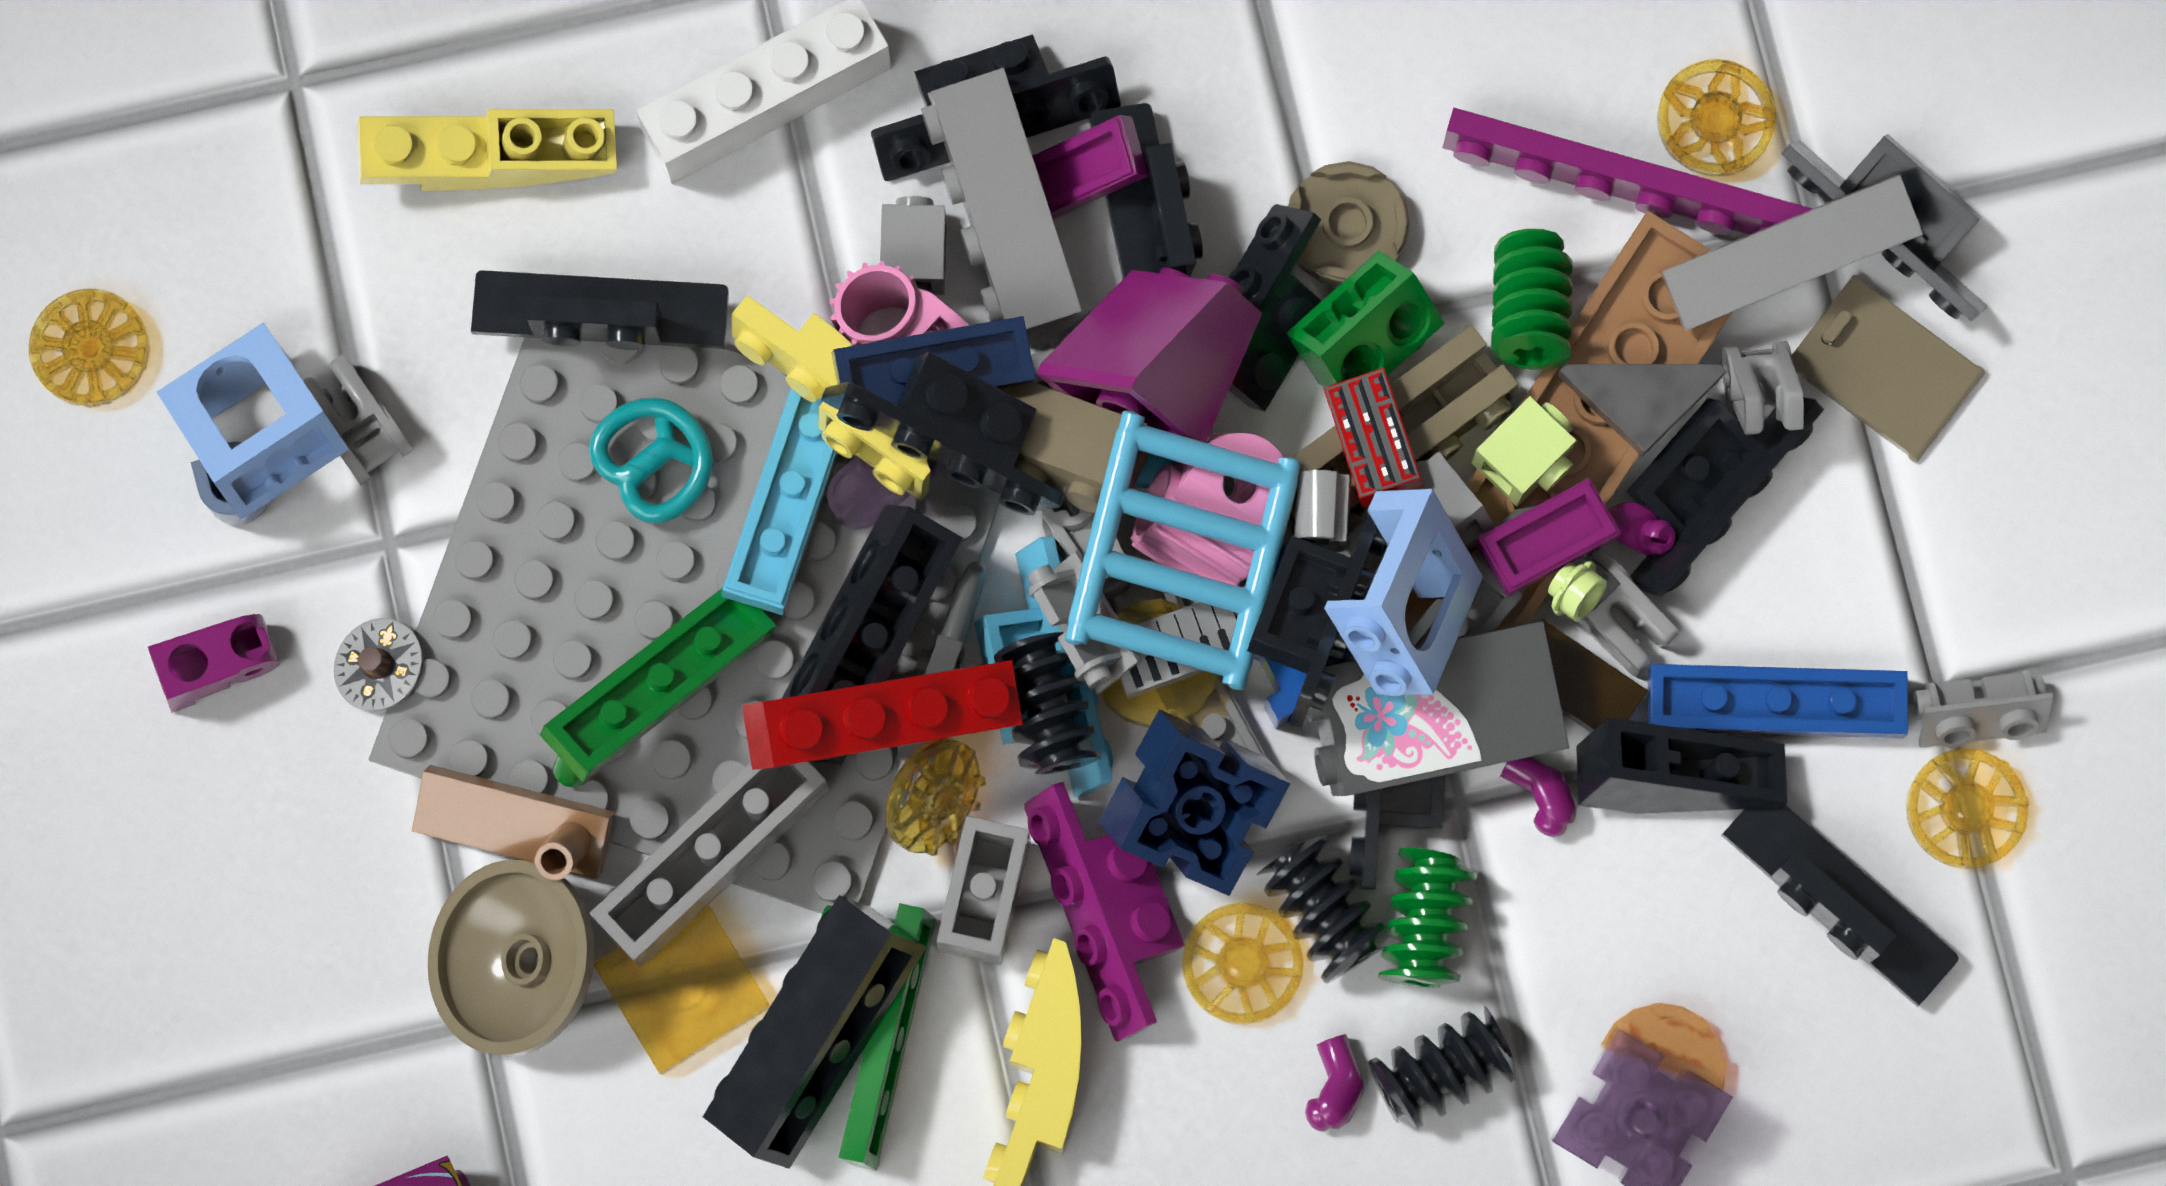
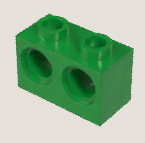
M1378 250L1286 334L1318 384L1325 388L1383 367L1386 375H1389L1407 357L1420 349L1425 341L1445 323L1414 272Z

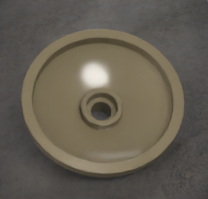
M503 860L486 865L470 874L454 889L441 908L432 930L428 950V980L431 995L440 1017L460 1041L484 1053L516 1056L530 1053L549 1044L568 1027L586 997L594 967L595 945L593 929L581 897L565 878L561 880L546 879L537 871L534 862L524 860ZM538 954V962L535 968L534 960L536 955Z

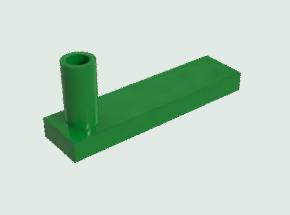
M722 588L543 726L540 736L557 754L553 765L555 778L566 787L576 788L584 785L597 771L769 638L776 627L775 623L762 609L722 597Z
M899 903L896 918L887 919L923 944L926 949L864 1048L838 1158L851 1165L877 1170L936 918L924 908ZM827 905V906L825 907L823 913H822V916H823L829 909H831L832 906Z

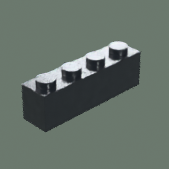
M839 895L831 909L819 920L815 935L797 964L787 972L781 990L763 1019L752 1029L747 1045L729 1074L718 1084L714 1098L702 1117L752 1157L790 1169L926 947L875 909Z

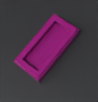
M1116 116L1032 156L1052 219L1149 176L1133 119L1130 116Z
M1590 478L1479 536L1475 543L1506 597H1509L1563 568L1566 564L1572 563L1617 539L1621 532Z

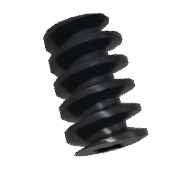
M1064 632L1047 633L1020 639L1002 648L994 655L995 663L1012 660L1021 717L1025 721L1022 722L1023 725L1016 726L1011 733L1014 742L1031 745L1023 750L1017 758L1020 767L1037 769L1035 774L1058 773L1079 768L1101 759L1100 751L1080 749L1079 743L1095 734L1093 726L1074 725L1073 718L1089 709L1087 701L1068 700L1067 693L1082 685L1083 681H1078L1075 676L1062 675L1061 668L1071 663L1065 651L1056 650L1055 643L1059 642L1058 637Z
M1326 835L1300 843L1265 866L1257 875L1270 872L1275 873L1264 888L1267 896L1273 897L1288 893L1289 896L1278 910L1282 918L1303 916L1293 930L1292 934L1295 939L1303 940L1317 937V940L1306 955L1311 962L1329 958L1332 960L1321 975L1323 982L1328 984L1380 951L1383 947L1377 948L1375 941L1386 926L1383 922L1366 926L1361 924L1360 921L1371 907V904L1368 900L1348 904L1346 899L1357 885V882L1354 878L1336 883L1333 881L1332 877L1343 861L1340 857L1324 861L1319 860L1317 856L1329 841Z
M1484 1006L1485 1024L1470 1011L1461 1016L1462 1036L1451 1025L1447 1023L1438 1027L1439 1047L1423 1034L1414 1039L1415 1059L1401 1046L1393 1048L1391 1050L1393 1070L1389 1069L1377 1057L1368 1062L1378 1090L1397 1123L1398 1117L1404 1115L1417 1129L1422 1127L1421 1106L1425 1104L1431 1107L1440 1117L1446 1115L1444 1095L1449 1092L1463 1105L1469 1104L1468 1083L1474 1081L1486 1094L1493 1092L1491 1072L1496 1069L1510 1083L1516 1080L1515 1065L1510 1048L1496 1020L1486 1006Z

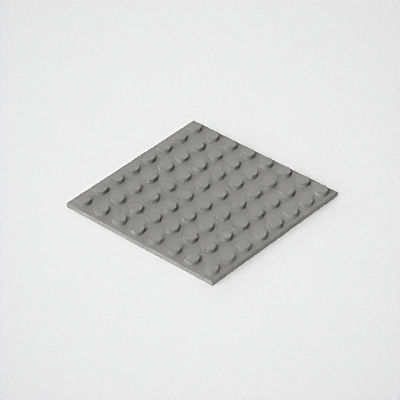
M524 337L415 632L423 653V666L420 678L415 688L402 702L386 710L368 760L422 779L423 771L429 765L614 811L609 842L651 856L751 762L742 705L782 698L884 506H910L963 537L887 679L889 681L912 677L921 650L925 648L933 651L938 634L940 635L954 591L964 570L971 562L980 561L1000 504V494L983 485L980 488H974L952 480L945 474L947 469L945 465L928 457L927 462L930 468L929 490L925 497L919 501L907 491L903 495H898L887 489L874 476L873 470L875 468L855 454L852 458H846L838 453L784 615L762 609L776 625L772 635L597 771L584 785L576 788L566 787L554 776L553 765L557 754L540 736L543 726L723 587L791 387L785 380L787 375L769 363H766L764 366L758 365L744 355L727 349L644 344L643 349L622 350L606 345V342L581 341V344L577 346H556L543 342L542 338ZM642 398L670 400L689 411L705 430L712 447L714 467L712 468L709 482L699 499L679 517L660 524L646 523L635 518L625 507L620 496L619 487L608 482L597 473L591 463L589 454L590 437L602 419L621 405ZM654 417L637 419L621 428L612 437L608 445V453L617 465H625L656 439ZM673 424L675 440L691 447L685 435ZM671 459L639 486L642 498L651 504H661L670 500L684 487L693 467L676 459ZM890 747L849 754L846 756L842 766L819 760L808 761L826 779L830 791L731 884L820 914L823 913L827 905L832 906L839 895L860 903L895 802L890 801L900 767L897 757L899 748Z

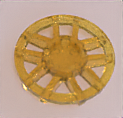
M948 737L927 742L906 760L893 781L886 804L887 829L892 840L897 845L912 853H927L935 856L938 853V848L945 843L953 846L958 841L957 832L964 824L966 815L969 816L970 812L980 811L981 803L976 801L978 788L986 785V778L980 775L975 750L957 739ZM937 754L933 764L931 765V763L927 759ZM918 769L921 775L912 784L909 781ZM904 791L910 794L909 800L900 808Z
M1964 748L1944 752L1931 759L1920 769L1914 777L1907 794L1906 814L1915 840L1927 854L1951 867L1975 869L1991 865L2013 850L2027 828L2028 806L2030 804L2019 777L2009 766L2010 763L1981 749ZM1963 759L1970 760L1964 779L1947 762ZM1980 762L1995 769L1985 787L1974 782ZM1935 769H1938L1952 786L1946 793L1927 779ZM2002 776L2010 785L2014 796L1993 794ZM1920 789L1940 805L1918 813ZM1995 806L2016 807V822L1993 816ZM1941 815L1947 828L1929 838L1923 830L1921 822ZM1990 828L2012 832L2002 846L1997 849L1995 848ZM1956 833L1959 856L1947 853L1936 846V844L1951 834ZM1978 833L1986 855L1970 858L1968 835Z
M1244 902L1225 905L1205 915L1190 932L1182 956L1184 981L1194 1001L1209 1015L1232 1024L1258 1023L1279 1013L1294 997L1303 972L1302 950L1299 940L1295 939L1292 934L1293 929L1274 911L1260 905ZM1237 914L1233 937L1213 924L1220 918ZM1245 914L1263 918L1256 939L1243 937L1242 935ZM1270 922L1282 932L1288 942L1263 945ZM1204 930L1224 944L1219 954H1215L1196 944ZM1291 951L1293 958L1292 968L1269 967L1268 955ZM1193 954L1215 964L1214 967L1197 979H1195L1192 969ZM1219 975L1227 986L1210 1002L1199 988ZM1266 977H1291L1289 984L1279 999L1276 998ZM1259 985L1270 1006L1253 1012L1247 990ZM1234 990H1237L1244 1013L1229 1012L1218 1006Z

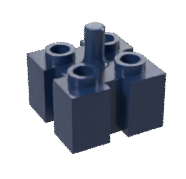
M1159 709L1135 753L1145 766L1137 782L1122 777L1099 823L1121 850L1163 868L1168 859L1171 858L1186 878L1230 896L1254 852L1244 840L1252 823L1265 829L1267 828L1291 783L1267 757L1225 738L1220 747H1218L1202 728Z

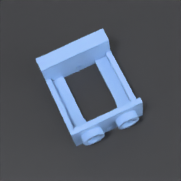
M264 322L157 391L160 399L212 481L240 520L349 450ZM267 384L286 414L231 449L214 423L213 418Z
M1433 489L1376 491L1368 512L1388 547L1365 600L1327 601L1324 609L1376 695L1434 694L1483 576ZM1412 588L1418 598L1444 597L1429 635L1419 650L1411 644L1405 624V609Z

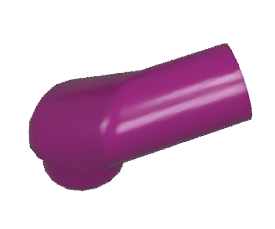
M1534 757L1506 762L1500 777L1532 792L1537 807L1539 808L1533 820L1536 829L1549 837L1563 835L1567 830L1568 823L1575 821L1577 806L1565 775L1558 769Z
M1346 1034L1333 1037L1316 1045L1328 1079L1319 1097L1310 1099L1307 1102L1305 1115L1310 1126L1317 1131L1325 1132L1331 1127L1333 1129H1340L1350 1122L1364 1092L1363 1078Z

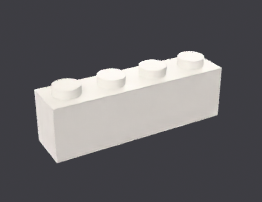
M844 0L636 110L642 132L668 179L673 184L891 69L889 47L863 0Z

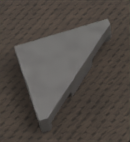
M1566 364L1559 371L1558 377L1643 457L1725 375L1726 370L1720 364Z

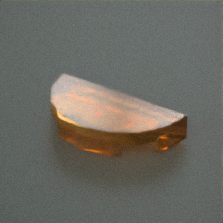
M1654 1003L1649 1006L1633 1009L1611 1025L1599 1045L1601 1048L1720 1092L1724 1090L1727 1063L1725 1057H1723L1720 1042L1711 1031L1710 1025L1705 1019L1683 1006Z

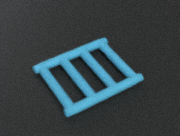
M1123 411L1115 434L1068 618L1065 641L1073 645H1087L1088 640L1092 639L1224 676L1223 684L1235 690H1244L1255 655L1247 652L1273 583L1298 484L1297 479L1301 462L1294 458H1279L1278 463H1273L1143 425L1145 417L1133 411ZM1138 450L1270 488L1261 525L1129 488ZM1122 513L1253 550L1254 553L1245 588L1113 551ZM1106 576L1238 613L1229 651L1097 614Z

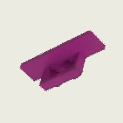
M1064 782L1056 783L1025 802L1024 809L1028 817V829L1032 839L1040 848L1051 876L1052 892L1056 900L1062 905L1074 935V947L1077 956L1085 964L1097 994L1100 1015L1109 1025L1114 1040L1119 1042L1157 1023L1135 964L1173 953L1185 946L1153 863L1121 850L1109 835L1086 841Z

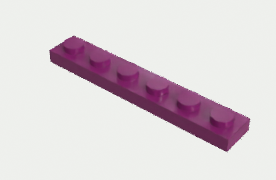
M1454 107L1442 146L1444 149L1454 151L1453 156L1457 160L1469 165L1486 167L1489 166L1490 162L1514 168V174L1526 181L1547 184L1551 179L1572 184L1575 185L1574 190L1584 197L1599 201H1608L1611 199V196L1635 202V208L1644 214L1650 211L1659 218H1669L1674 213L1696 219V225L1699 228L1719 235H1730L1733 233V230L1750 235L1813 209Z

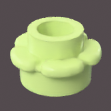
M1587 561L1583 565L1580 564L1578 566L1568 563L1556 574L1549 586L1548 594L1554 597L1551 607L1557 616L1566 614L1572 620L1578 622L1585 618L1597 605L1604 594L1607 581L1595 572L1596 565L1593 562Z

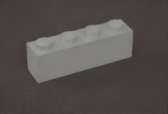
M1004 68L929 92L928 96L931 105L921 108V112L932 144L944 142L951 166L942 168L941 174L951 204L955 205L963 202L969 219L970 227L960 231L971 265L983 263L990 287L980 290L989 322L1024 316L1026 329L1081 312L1082 309Z
M750 762L589 914L641 969L830 791L826 779L809 762L752 770Z

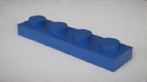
M1650 664L1648 667V723L1710 733L1904 738L1908 735V671Z

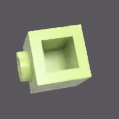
M1529 396L1476 449L1472 464L1518 507L1539 485L1546 492L1550 491L1573 467L1574 464L1567 459L1576 442V439L1569 434L1573 427L1556 407L1550 403H1545L1541 407Z

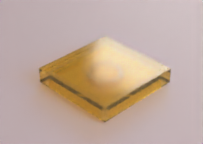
M709 905L641 969L620 947L594 963L595 969L660 1075L665 1074L764 1013L770 1007L769 1002Z

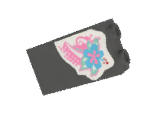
M1543 621L1458 638L1434 694L1376 695L1356 660L1325 666L1324 671L1334 674L1335 678L1322 712L1309 708L1306 716L1309 722H1317L1322 747L1314 749L1316 771L1322 786L1330 785L1332 796H1349L1569 749Z

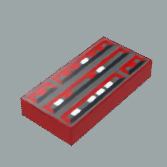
M1384 367L1323 388L1362 507L1371 504L1377 490H1416L1424 487Z

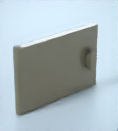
M1855 275L1851 277L1792 354L1793 365L1798 375L1905 453L1913 462L1919 461L1985 374V370L1981 366L1975 365ZM1822 337H1823L1824 342H1826V343H1832V344H1831V345H1826V344H1824V343L1822 342Z

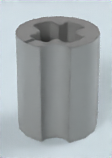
M1328 470L1299 472L1296 488L1294 537L1324 548L1348 545L1352 477L1350 475L1338 474L1337 471Z

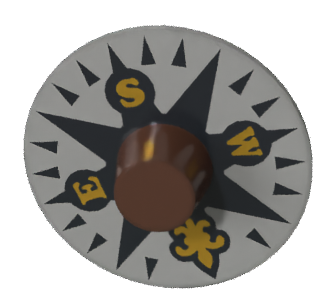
M373 619L357 626L345 637L335 657L334 679L342 697L351 705L365 711H382L402 702L415 688L421 675L423 653L420 642L409 627L393 619Z

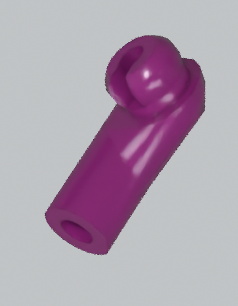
M1625 502L1608 509L1621 532L1617 539L1608 544L1618 541L1645 555L1654 553L1658 555L1665 554L1674 545L1675 530L1671 523L1662 519L1658 520L1651 510L1634 502Z

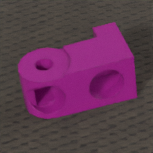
M250 614L230 619L147 647L171 713L195 705V700L228 689L234 683L245 682L274 670L280 664L276 649L261 614Z

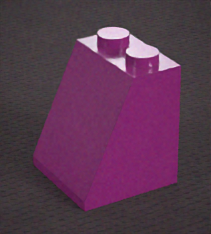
M1162 268L1159 273L1132 270L1042 361L1036 374L1056 391L1119 414L1126 410L1133 411L1145 417L1144 423L1147 426L1206 443L1262 312L1242 295L1244 289L1240 284L1222 275L1209 274L1207 279L1189 277L1171 268Z

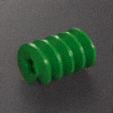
M1545 229L1512 231L1501 237L1494 247L1495 267L1493 268V284L1495 287L1493 288L1494 308L1492 310V327L1494 329L1491 332V347L1501 361L1521 369L1537 371L1554 369L1564 365L1571 358V345L1567 340L1571 337L1572 326L1568 319L1572 315V302L1569 300V297L1572 295V280L1569 276L1573 273V260L1567 253L1563 252L1564 240L1556 232Z
M1400 848L1398 856L1413 865V867L1396 870L1394 881L1410 892L1393 895L1390 900V907L1406 917L1388 921L1385 931L1402 943L1384 946L1381 954L1384 960L1398 968L1381 971L1378 974V978L1393 983L1427 988H1440L1444 984L1460 982L1461 975L1445 967L1444 962L1446 959L1464 956L1465 949L1448 941L1449 934L1464 932L1469 929L1468 923L1453 916L1452 913L1455 908L1473 905V898L1456 889L1457 883L1477 880L1478 873L1461 865V859L1448 853L1423 848Z

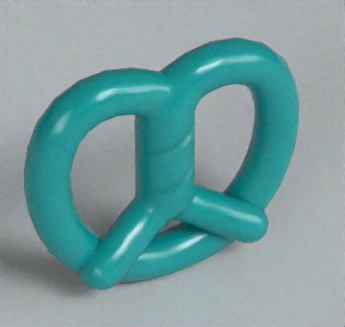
M642 398L621 405L602 419L590 437L589 454L591 463L597 473L608 482L619 487L621 499L627 510L635 518L646 523H664L686 512L704 492L714 467L709 438L698 420L684 407L662 398ZM654 417L656 439L625 465H617L608 453V445L612 437L621 428L637 419ZM673 424L685 435L691 447L675 440ZM671 459H676L693 467L684 487L670 500L661 504H651L642 498L639 486Z

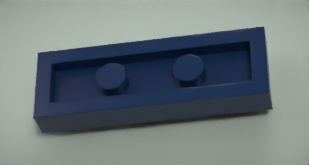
M1024 316L833 349L831 352L837 384L845 382L855 383L895 405H898L917 355L925 352L935 354L996 388L1031 383L1036 380Z

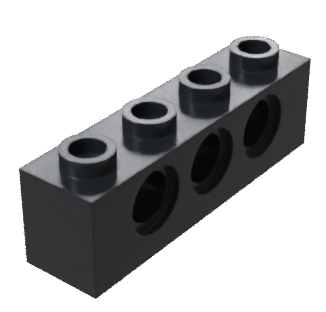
M885 505L782 698L887 681L963 537L910 506ZM847 755L820 759L819 761L842 766Z

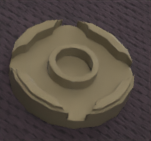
M1351 161L1324 165L1311 173V176L1306 178L1300 186L1298 185L1290 196L1288 207L1313 212L1322 219L1297 261L1303 271L1319 282L1339 286L1378 250L1395 261H1398L1404 253L1410 228L1406 199L1400 190L1396 189L1394 184L1386 179V175L1375 167Z

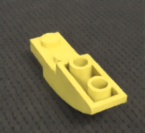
M488 109L486 116H359L357 122L359 184H420V191L474 190L558 183L613 174L617 171L614 109Z
M748 295L732 313V337L736 339L734 344L737 349L752 362L761 366L768 362L787 375L785 378L787 384L798 395L810 402H816L818 398L821 400L825 387L837 385L831 352L833 349L853 345L816 313L811 315L799 331ZM822 402L819 406L818 428L823 431L821 434L823 440L834 451L846 458H852L854 454L875 468L873 470L874 476L890 491L898 495H903L907 491L919 501L925 497L929 490L930 468L927 459H916L897 451L891 446L893 438L876 429L863 431L843 423L836 416L838 409Z
M1053 938L1048 953L1036 950L1024 986L1035 990L1027 1014L1015 1010L1003 1042V1048L1013 1051L1010 1059L1011 1067L1033 1075L1029 1084L1018 1080L1011 1096L1005 1117L1016 1121L1007 1146L998 1142L995 1143L983 1179L993 1182V1186H1023L1037 1146L1039 1145L1062 1154L1072 1123L1079 1086L1082 1049L1080 1004L1075 972L1067 944L1056 938Z

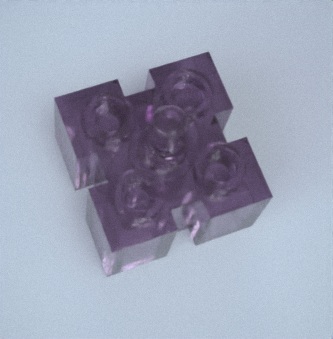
M1616 1027L1590 1070L1593 1075L1603 1080L1595 1096L1590 1102L1576 1094L1550 1139L1556 1145L1598 1169L1605 1155L1625 1167L1618 1180L1624 1186H1681L1693 1166L1688 1160L1680 1156L1681 1151L1692 1134L1707 1142L1733 1096L1685 1067L1676 1081L1657 1070L1664 1058L1663 1054Z

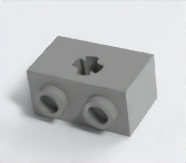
M966 815L936 941L939 951L1002 965L1030 844L1029 829Z

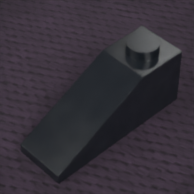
M1608 717L1576 746L1579 806L1644 814L1782 808L1788 803L1784 743Z

